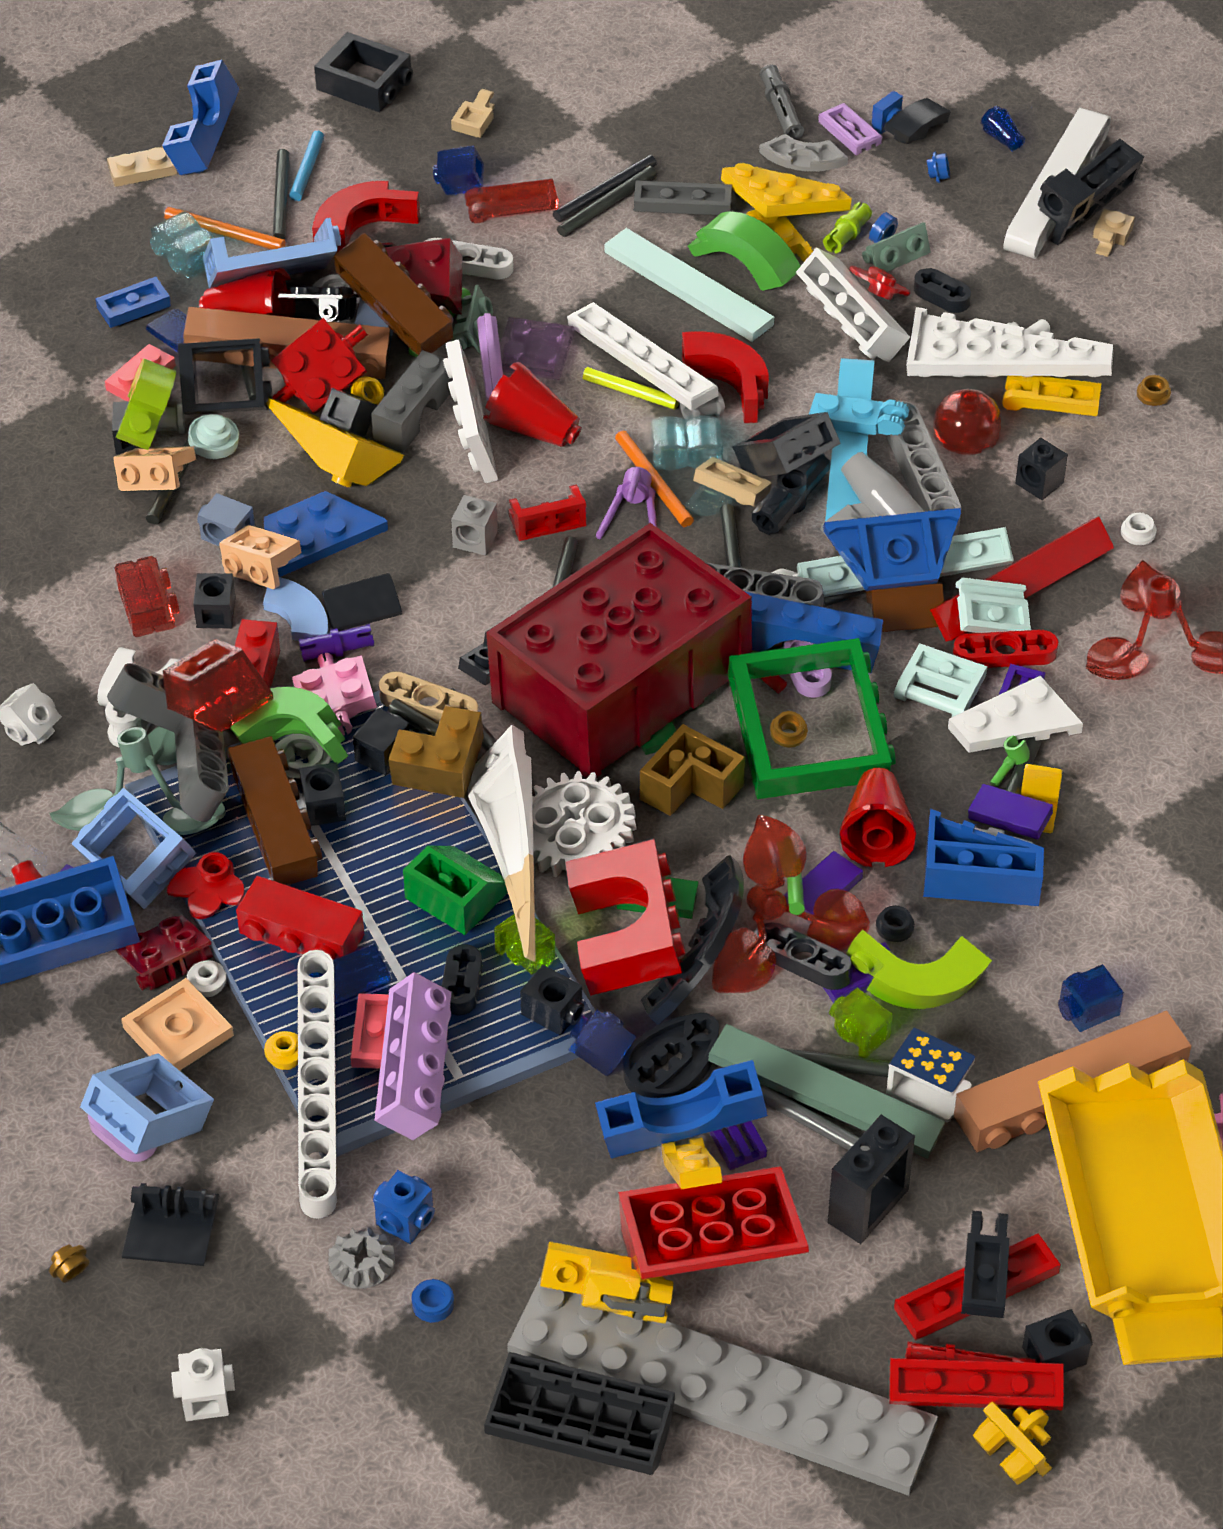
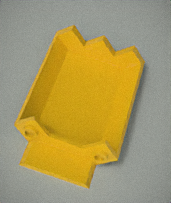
M1183 1059L1149 1075L1130 1063H1126L1095 1078L1072 1066L1038 1081L1091 1308L1112 1318L1123 1365L1223 1357V1146L1203 1071Z

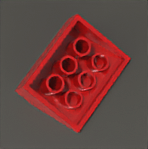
M781 1166L723 1175L722 1183L681 1189L677 1183L618 1192L623 1239L628 1257L632 1258V1264L641 1280L809 1253V1246Z

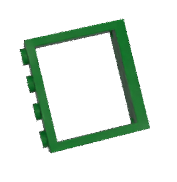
M859 638L729 657L728 680L757 799L858 785L862 774L867 770L884 768L890 771L891 765L896 764L894 747L892 744H887L885 735H887L885 714L879 713L877 704H879L878 686L876 682L870 681L868 674L871 673L870 656L868 652L862 651ZM851 665L874 755L772 769L750 679Z

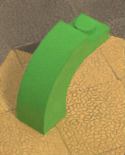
M721 212L707 226L697 231V238L688 245L689 250L695 257L713 252H725L735 256L749 269L762 291L784 286L797 274V270L801 267L792 250L774 230L760 220L740 212Z
M296 687L266 689L247 696L221 714L224 721L242 744L272 736L274 741L285 735L304 734L315 739L330 758L337 762V765L348 757V754L340 744L345 740V737L338 729L342 725L329 704L311 691Z

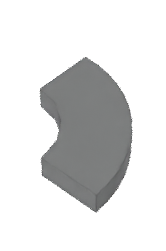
M784 134L761 144L759 153L768 160L794 170L827 171L848 164V157L830 140L819 143H807L795 140Z

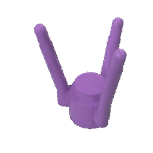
M632 467L625 472L623 484L617 487L616 495L596 533L597 539L603 537L623 498L634 504L646 500L649 523L657 527L654 504L656 491L650 487L652 477L646 469Z

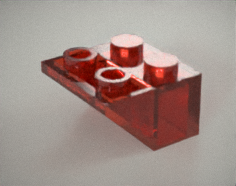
M216 638L162 670L167 709L220 732L230 728L236 722L273 700V692L244 651Z

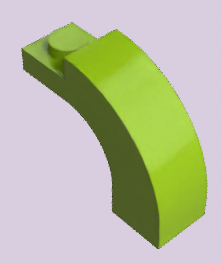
M143 358L127 397L130 399L115 438L149 450L176 377L175 370Z
M863 929L852 941L846 952L855 968L862 973H869L874 977L867 991L885 1002L911 1009L934 1008L960 998L975 985L992 962L989 957L961 936L940 959L927 964L909 963L893 955Z

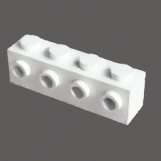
M816 247L796 273L807 285V291L824 303V310L841 322V329L859 342V349L869 358L874 360L876 357L890 362L910 338L840 259Z

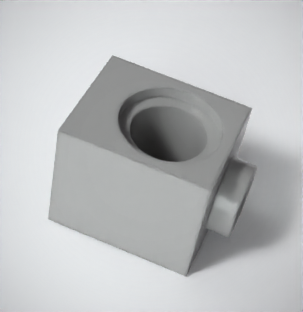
M463 495L451 519L453 548L486 556L498 532L497 503Z

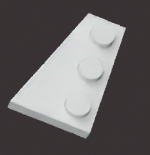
M1041 676L949 718L948 729L968 752L1004 747V741L1013 735L1017 739L1034 737L1036 741L1049 739L1052 733L1067 731L1069 735L1082 733L1083 727L1080 719Z

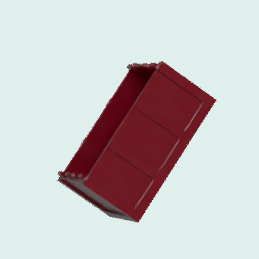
M649 523L486 632L492 704L501 711L505 709L529 728L530 731L543 739L554 750L578 767L581 775L586 779L592 772L596 773L597 778L602 774L601 770L637 745L641 747L651 740V735L688 709H695L701 705L705 697L729 681V657L752 653V597L655 525Z

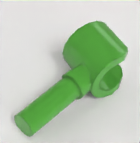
M1013 735L1004 741L1003 746L1008 756L990 781L992 785L998 787L1014 765L1028 761L1030 751L1025 740H1022L1019 744L1016 736Z

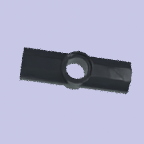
M824 453L786 474L777 475L776 485L752 512V522L756 524L759 531L767 535L774 532L778 533L793 514L800 513L805 509L808 495L830 470L831 461Z

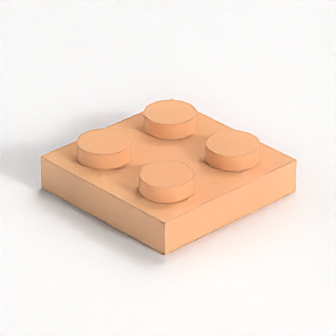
M187 978L122 1018L123 1029L148 1056L159 1053L179 1071L234 1036L233 1027Z

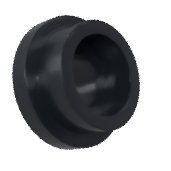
M888 906L876 919V931L880 937L887 941L902 942L910 938L914 932V919L910 912L902 906Z

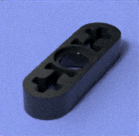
M765 923L754 931L755 952L760 958L829 990L842 989L852 981L851 959L845 953L780 923ZM801 952L812 954L810 958L802 960L793 957Z

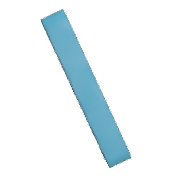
M841 358L837 396L871 400L875 360ZM835 430L841 444L832 448L826 520L848 504L861 503L842 473L841 468L858 452H863L867 455L868 434Z

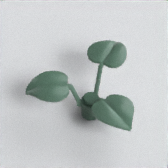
M158 726L148 735L146 730L140 727L126 729L118 735L117 742L122 756L116 759L118 769L114 794L107 789H91L75 796L59 810L50 813L52 820L67 829L80 831L85 825L91 823L104 809L106 802L111 797L121 791L126 767L133 773H143L151 769L169 803L174 807L165 813L163 822L178 835L192 834L208 828L216 823L218 819H222L226 814V810L221 802L208 822L197 821L182 810L180 802L175 799L156 765H171L177 762L175 734Z

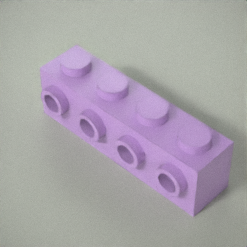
M415 972L389 989L375 1112L376 1122L411 1140L433 1129L438 1125L441 1117V1092L445 1080L443 1071L445 1055L448 1049L446 1042L448 1022L451 1017V992Z

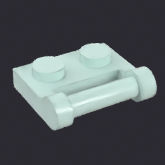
M919 643L898 680L894 691V698L906 701L908 698L951 713L952 717L969 709L986 677L987 666ZM916 681L959 697L955 700L915 686L913 683Z

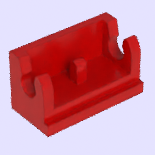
M569 486L572 495H569L568 499L551 503L544 502L541 505L521 509L517 498L509 499L511 509H508V515L518 540L523 541L585 527L586 501L582 497L578 486Z

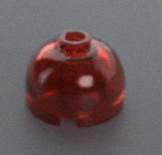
M975 389L953 391L941 400L935 411L933 435L936 440L938 437L943 442V447L948 451L961 455L979 454L983 448H987L990 445L991 448L994 447L1001 436L1000 410L993 398L982 391Z

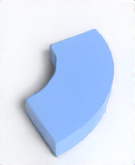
M280 577L279 587L276 589L267 588L263 600L264 610L276 613L287 620L291 627L292 640L298 641V639L329 634L325 609L311 591L296 582Z

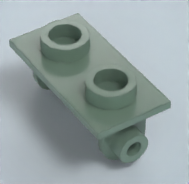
M925 222L867 246L866 251L862 252L863 260L867 264L872 262L875 267L888 272L931 253Z
M475 285L473 296L467 295L462 298V315L457 314L456 320L458 324H455L453 338L451 339V341L459 339L463 350L466 347L475 346L478 353H480L477 319L480 316H484L485 313H490L491 316L493 314L491 300L489 297L484 296L479 285Z

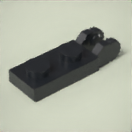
M972 1210L970 1233L967 1235L961 1314L1004 1318L1010 1237H1007L1008 1214L998 1213L995 1221L996 1236L980 1234L983 1228L982 1211Z

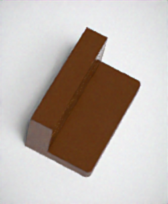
M937 582V584L866 591L867 603L872 604L873 618L883 620L882 632L938 627L930 609L944 602L943 585Z

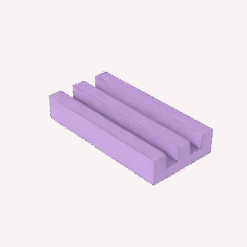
M845 103L819 114V123L855 155L860 154L863 148L867 151L871 149L872 144L878 146L882 142V136ZM838 114H841L847 121L843 120ZM855 128H856L857 130H859V131L865 136V138H864L862 135H860V134L855 130Z

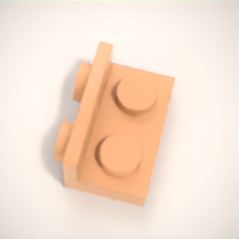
M194 446L149 448V450L136 448L115 456L114 464L119 490H174L179 488L178 472L184 470L183 465L196 460Z
M247 525L219 542L225 573H232L234 577L270 589H276L280 586L277 568L285 566L288 561L302 553L299 540L251 525Z

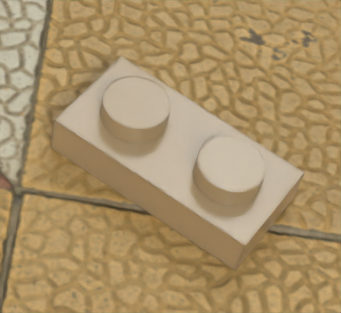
M163 147L107 158L108 168L115 187L177 175V169Z
M711 457L696 468L693 480L705 485L710 491L721 492L735 498L740 504L755 506L763 500L770 492L772 482L714 457Z

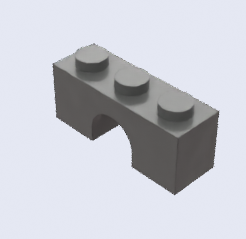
M422 350L371 413L373 441L402 453L407 449L420 432V418L424 407L438 410L451 394L448 382L453 381V378L449 379L443 362L445 358Z

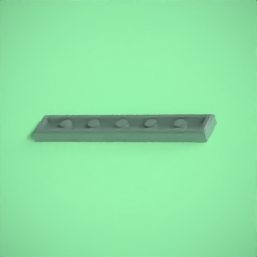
M728 1024L723 1028L709 1053L708 1061L723 1068L753 1060L761 1085L864 1131L882 1114L914 1134L913 1153L927 1159L944 1129L946 1121Z

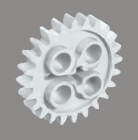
M577 771L574 779L569 780L565 773H561V782L555 783L551 778H547V788L534 786L536 796H532L534 864L538 862L540 872L543 873L549 867H552L553 876L557 877L562 870H566V861L625 847V843L634 841L632 831L637 829L634 805L630 802L629 794L622 793L619 783L611 786L609 777L606 776L600 782H597L595 772H592L587 779H582L581 772Z

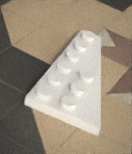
M916 307L906 364L907 376H1111L1113 344L1076 337L1063 341L1054 339L1053 333L1041 331L1039 336L1025 333L1024 327L977 318L964 322L955 320V314L943 312L941 317L928 315L925 308Z

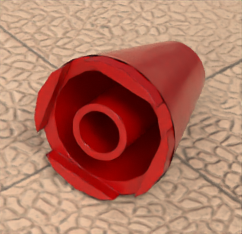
M283 268L270 269L206 289L204 295L199 300V308L295 318V298L279 297V294L290 293L285 280L291 279Z
M520 362L513 363L510 368L515 370L512 375L508 377L503 374L493 389L485 409L491 412L490 415H483V420L490 425L559 447H564L567 443L572 445L582 430V427L578 425L580 418L525 365Z
M872 768L862 774L840 827L843 851L851 860L863 866L872 867V862H885V867L894 866L905 860L913 851L915 845L916 828L897 779L891 771L884 768Z

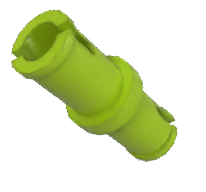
M857 202L847 215H842L835 222V228L823 239L826 250L831 253L834 250V253L837 254L849 240H853L859 235L861 227L872 217V210L866 203L861 205V202Z

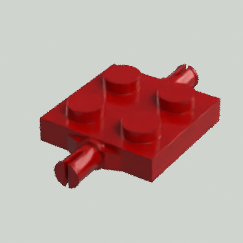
M324 318L319 320L271 360L282 374L286 384L273 395V399L286 403L295 395L303 400L314 414L325 407L332 388L344 391L367 372L356 358L353 349L355 345L368 336L366 331L359 324L354 330L343 337L335 332Z

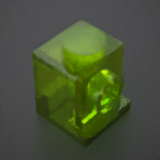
M515 914L494 928L495 952L500 956L506 952L512 963L517 966L521 965L531 975L536 973L542 964L548 967L555 959V934L536 917L535 962L524 957Z
M858 987L846 997H839L830 1008L829 1015L835 1019L834 1028L844 1041L848 1043L853 1042L859 1047L858 1055L861 1058L866 1059L891 1037L893 1014Z

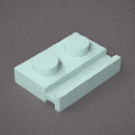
M963 577L956 582V588H959L960 594L957 601L961 631L988 633L1031 630L1028 601L1024 599L1026 585Z

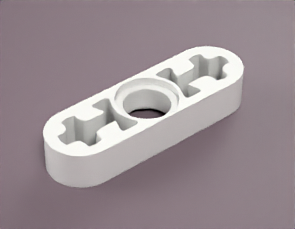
M430 238L425 241L438 240L442 238ZM452 240L462 257L471 256L475 258L473 261H462V274L491 279H505L513 273V255L508 250Z

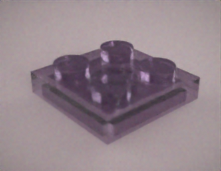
M509 317L500 342L503 372L513 373L515 370L510 368V366L515 362H520L536 377L560 380L574 337V326Z

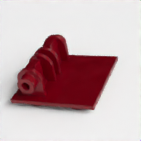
M183 915L168 917L162 920L158 926L146 932L138 933L140 942L115 949V952L139 974L136 976V980L142 991L147 988L152 991L168 983L165 972L171 981L175 980L176 973L172 965L173 962L180 974L184 976L196 963L207 961L213 957L209 945L212 944L211 940Z

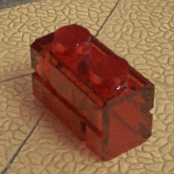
M153 555L137 559L136 562L131 560L116 564L114 570L117 587L133 636L140 637L153 634L154 631L161 632L174 629V614L180 613L175 592L168 593L167 589L171 588L167 568L160 569L157 559Z

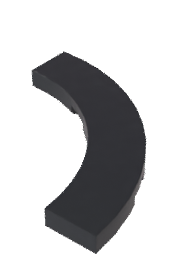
M727 855L702 878L705 887V906L708 908L706 918L700 919L688 943L691 950L680 959L682 973L663 977L641 999V1003L648 1016L657 1025L666 1019L701 981L718 957L732 932L742 905L744 878L739 863L731 855Z

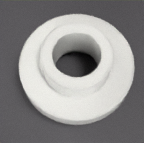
M1133 513L1122 523L1121 535L1131 544L1146 545L1155 539L1156 526L1149 515Z
M207 960L193 965L188 971L187 979L204 997H212L218 994L225 986L227 976L221 964Z

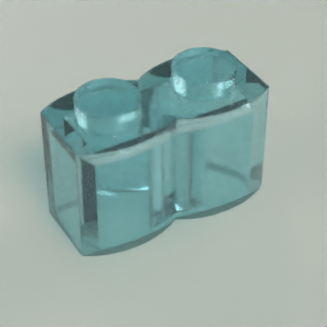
M183 211L151 227L152 238H150V244L153 251L158 256L163 255L176 273L180 272L184 277L190 278L205 270L203 256L210 239L215 237L208 230L201 228L189 213Z
M698 416L687 420L679 417H660L652 420L651 445L653 467L675 470L689 466L696 469L711 457L722 461L723 441L720 419L710 416Z

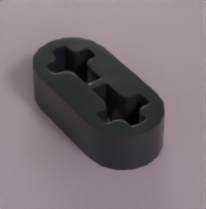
M925 268L916 272L914 276V292L917 296L951 313L964 312L969 308L971 289L965 283L933 268Z
M461 944L455 946L449 951L446 958L441 987L451 992L450 1011L451 1014L457 1016L470 1013L475 1009L478 1001L482 977V956L480 951L472 945ZM462 961H470L467 964L466 973L460 972L459 966H461ZM458 987H464V994L461 999L454 998L457 995Z

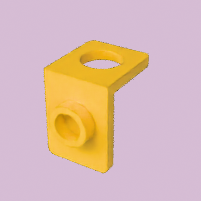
M1026 764L1021 795L1053 804V814L1043 830L1045 833H1052L1058 805L1062 770Z

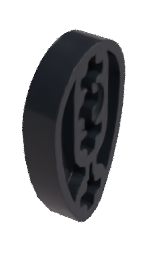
M702 1012L679 1016L655 1026L634 1040L627 1048L623 1059L624 1081L631 1093L636 1092L648 1098H666L695 1089L712 1065L708 1058L712 1047L719 1037V1023L717 1019L708 1013ZM696 1029L702 1032L705 1029H707L708 1035H706L705 1033L694 1035V1031ZM668 1053L672 1055L681 1053L682 1058L680 1059L675 1056L672 1057L668 1062ZM668 1062V1071L662 1068L656 1071L654 1083L649 1080L641 1083V1077L649 1079L653 1076L655 1064L662 1067Z

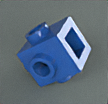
M399 1170L396 1171L388 1182L384 1181L378 1186L373 1197L376 1225L408 1244H411L421 1230L430 1224L434 1216L432 1188L417 1176L410 1177Z

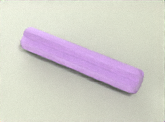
M485 313L484 316L478 317L477 327L485 396L488 401L493 389L503 376L497 319L495 316H491L490 313Z

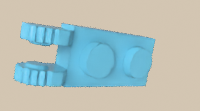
M815 393L809 414L828 412L835 430L870 435L892 434L893 436H898V434L901 435V432L903 433L905 427L903 419L905 420L908 417L910 409H908L909 406L907 404L891 399L883 403L882 401Z

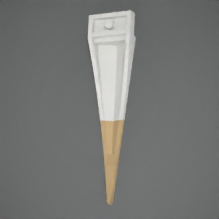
M511 725L475 764L468 786V798L485 831L503 876L515 914L524 957L535 962L531 757L526 755L524 732Z

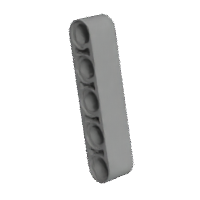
M900 401L909 406L908 409H910L908 417L905 420L903 419L905 421L903 433L901 432V435L898 434V436L886 435V438L913 499L925 512L961 509L959 499L918 408L911 402ZM960 518L953 536H957L959 533Z

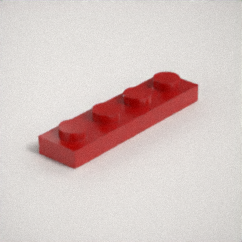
M1039 1233L1009 1246L1006 1298L1059 1274L1061 1264ZM964 1268L895 1299L894 1309L915 1341L970 1316L961 1314Z
M890 1358L889 1404L986 1408L993 1402L998 1408L1017 1409L1022 1406L1024 1409L1063 1410L1064 1407L1063 1364Z

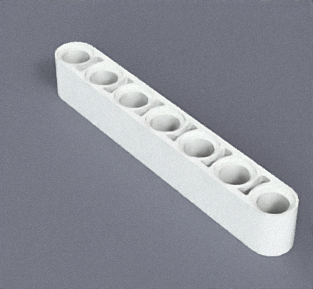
M1083 108L1078 109L1012 220L1004 239V250L1033 259L1037 258L1056 225L1053 220L1039 211L1040 207L1037 206L1042 193L1040 191L1042 183L1050 175L1056 176L1065 168L1075 175L1095 158L1107 137L1111 123L1110 116Z
M321 950L306 952L298 962L299 1200L302 1211L307 1216L316 1219L325 1218L330 1215L336 1208L334 964L330 955ZM315 972L324 974L318 978L308 976ZM315 1007L324 1009L321 1013H311L308 1010ZM313 1043H322L325 1045L323 1048L320 1049H312L308 1047ZM313 1079L326 1081L322 1085L317 1086L308 1083ZM314 1115H322L326 1117V1119L321 1122H312L308 1120L310 1117ZM314 1152L326 1154L324 1158L318 1160L308 1157ZM315 1189H322L327 1194L322 1197H312L309 1195V1192Z

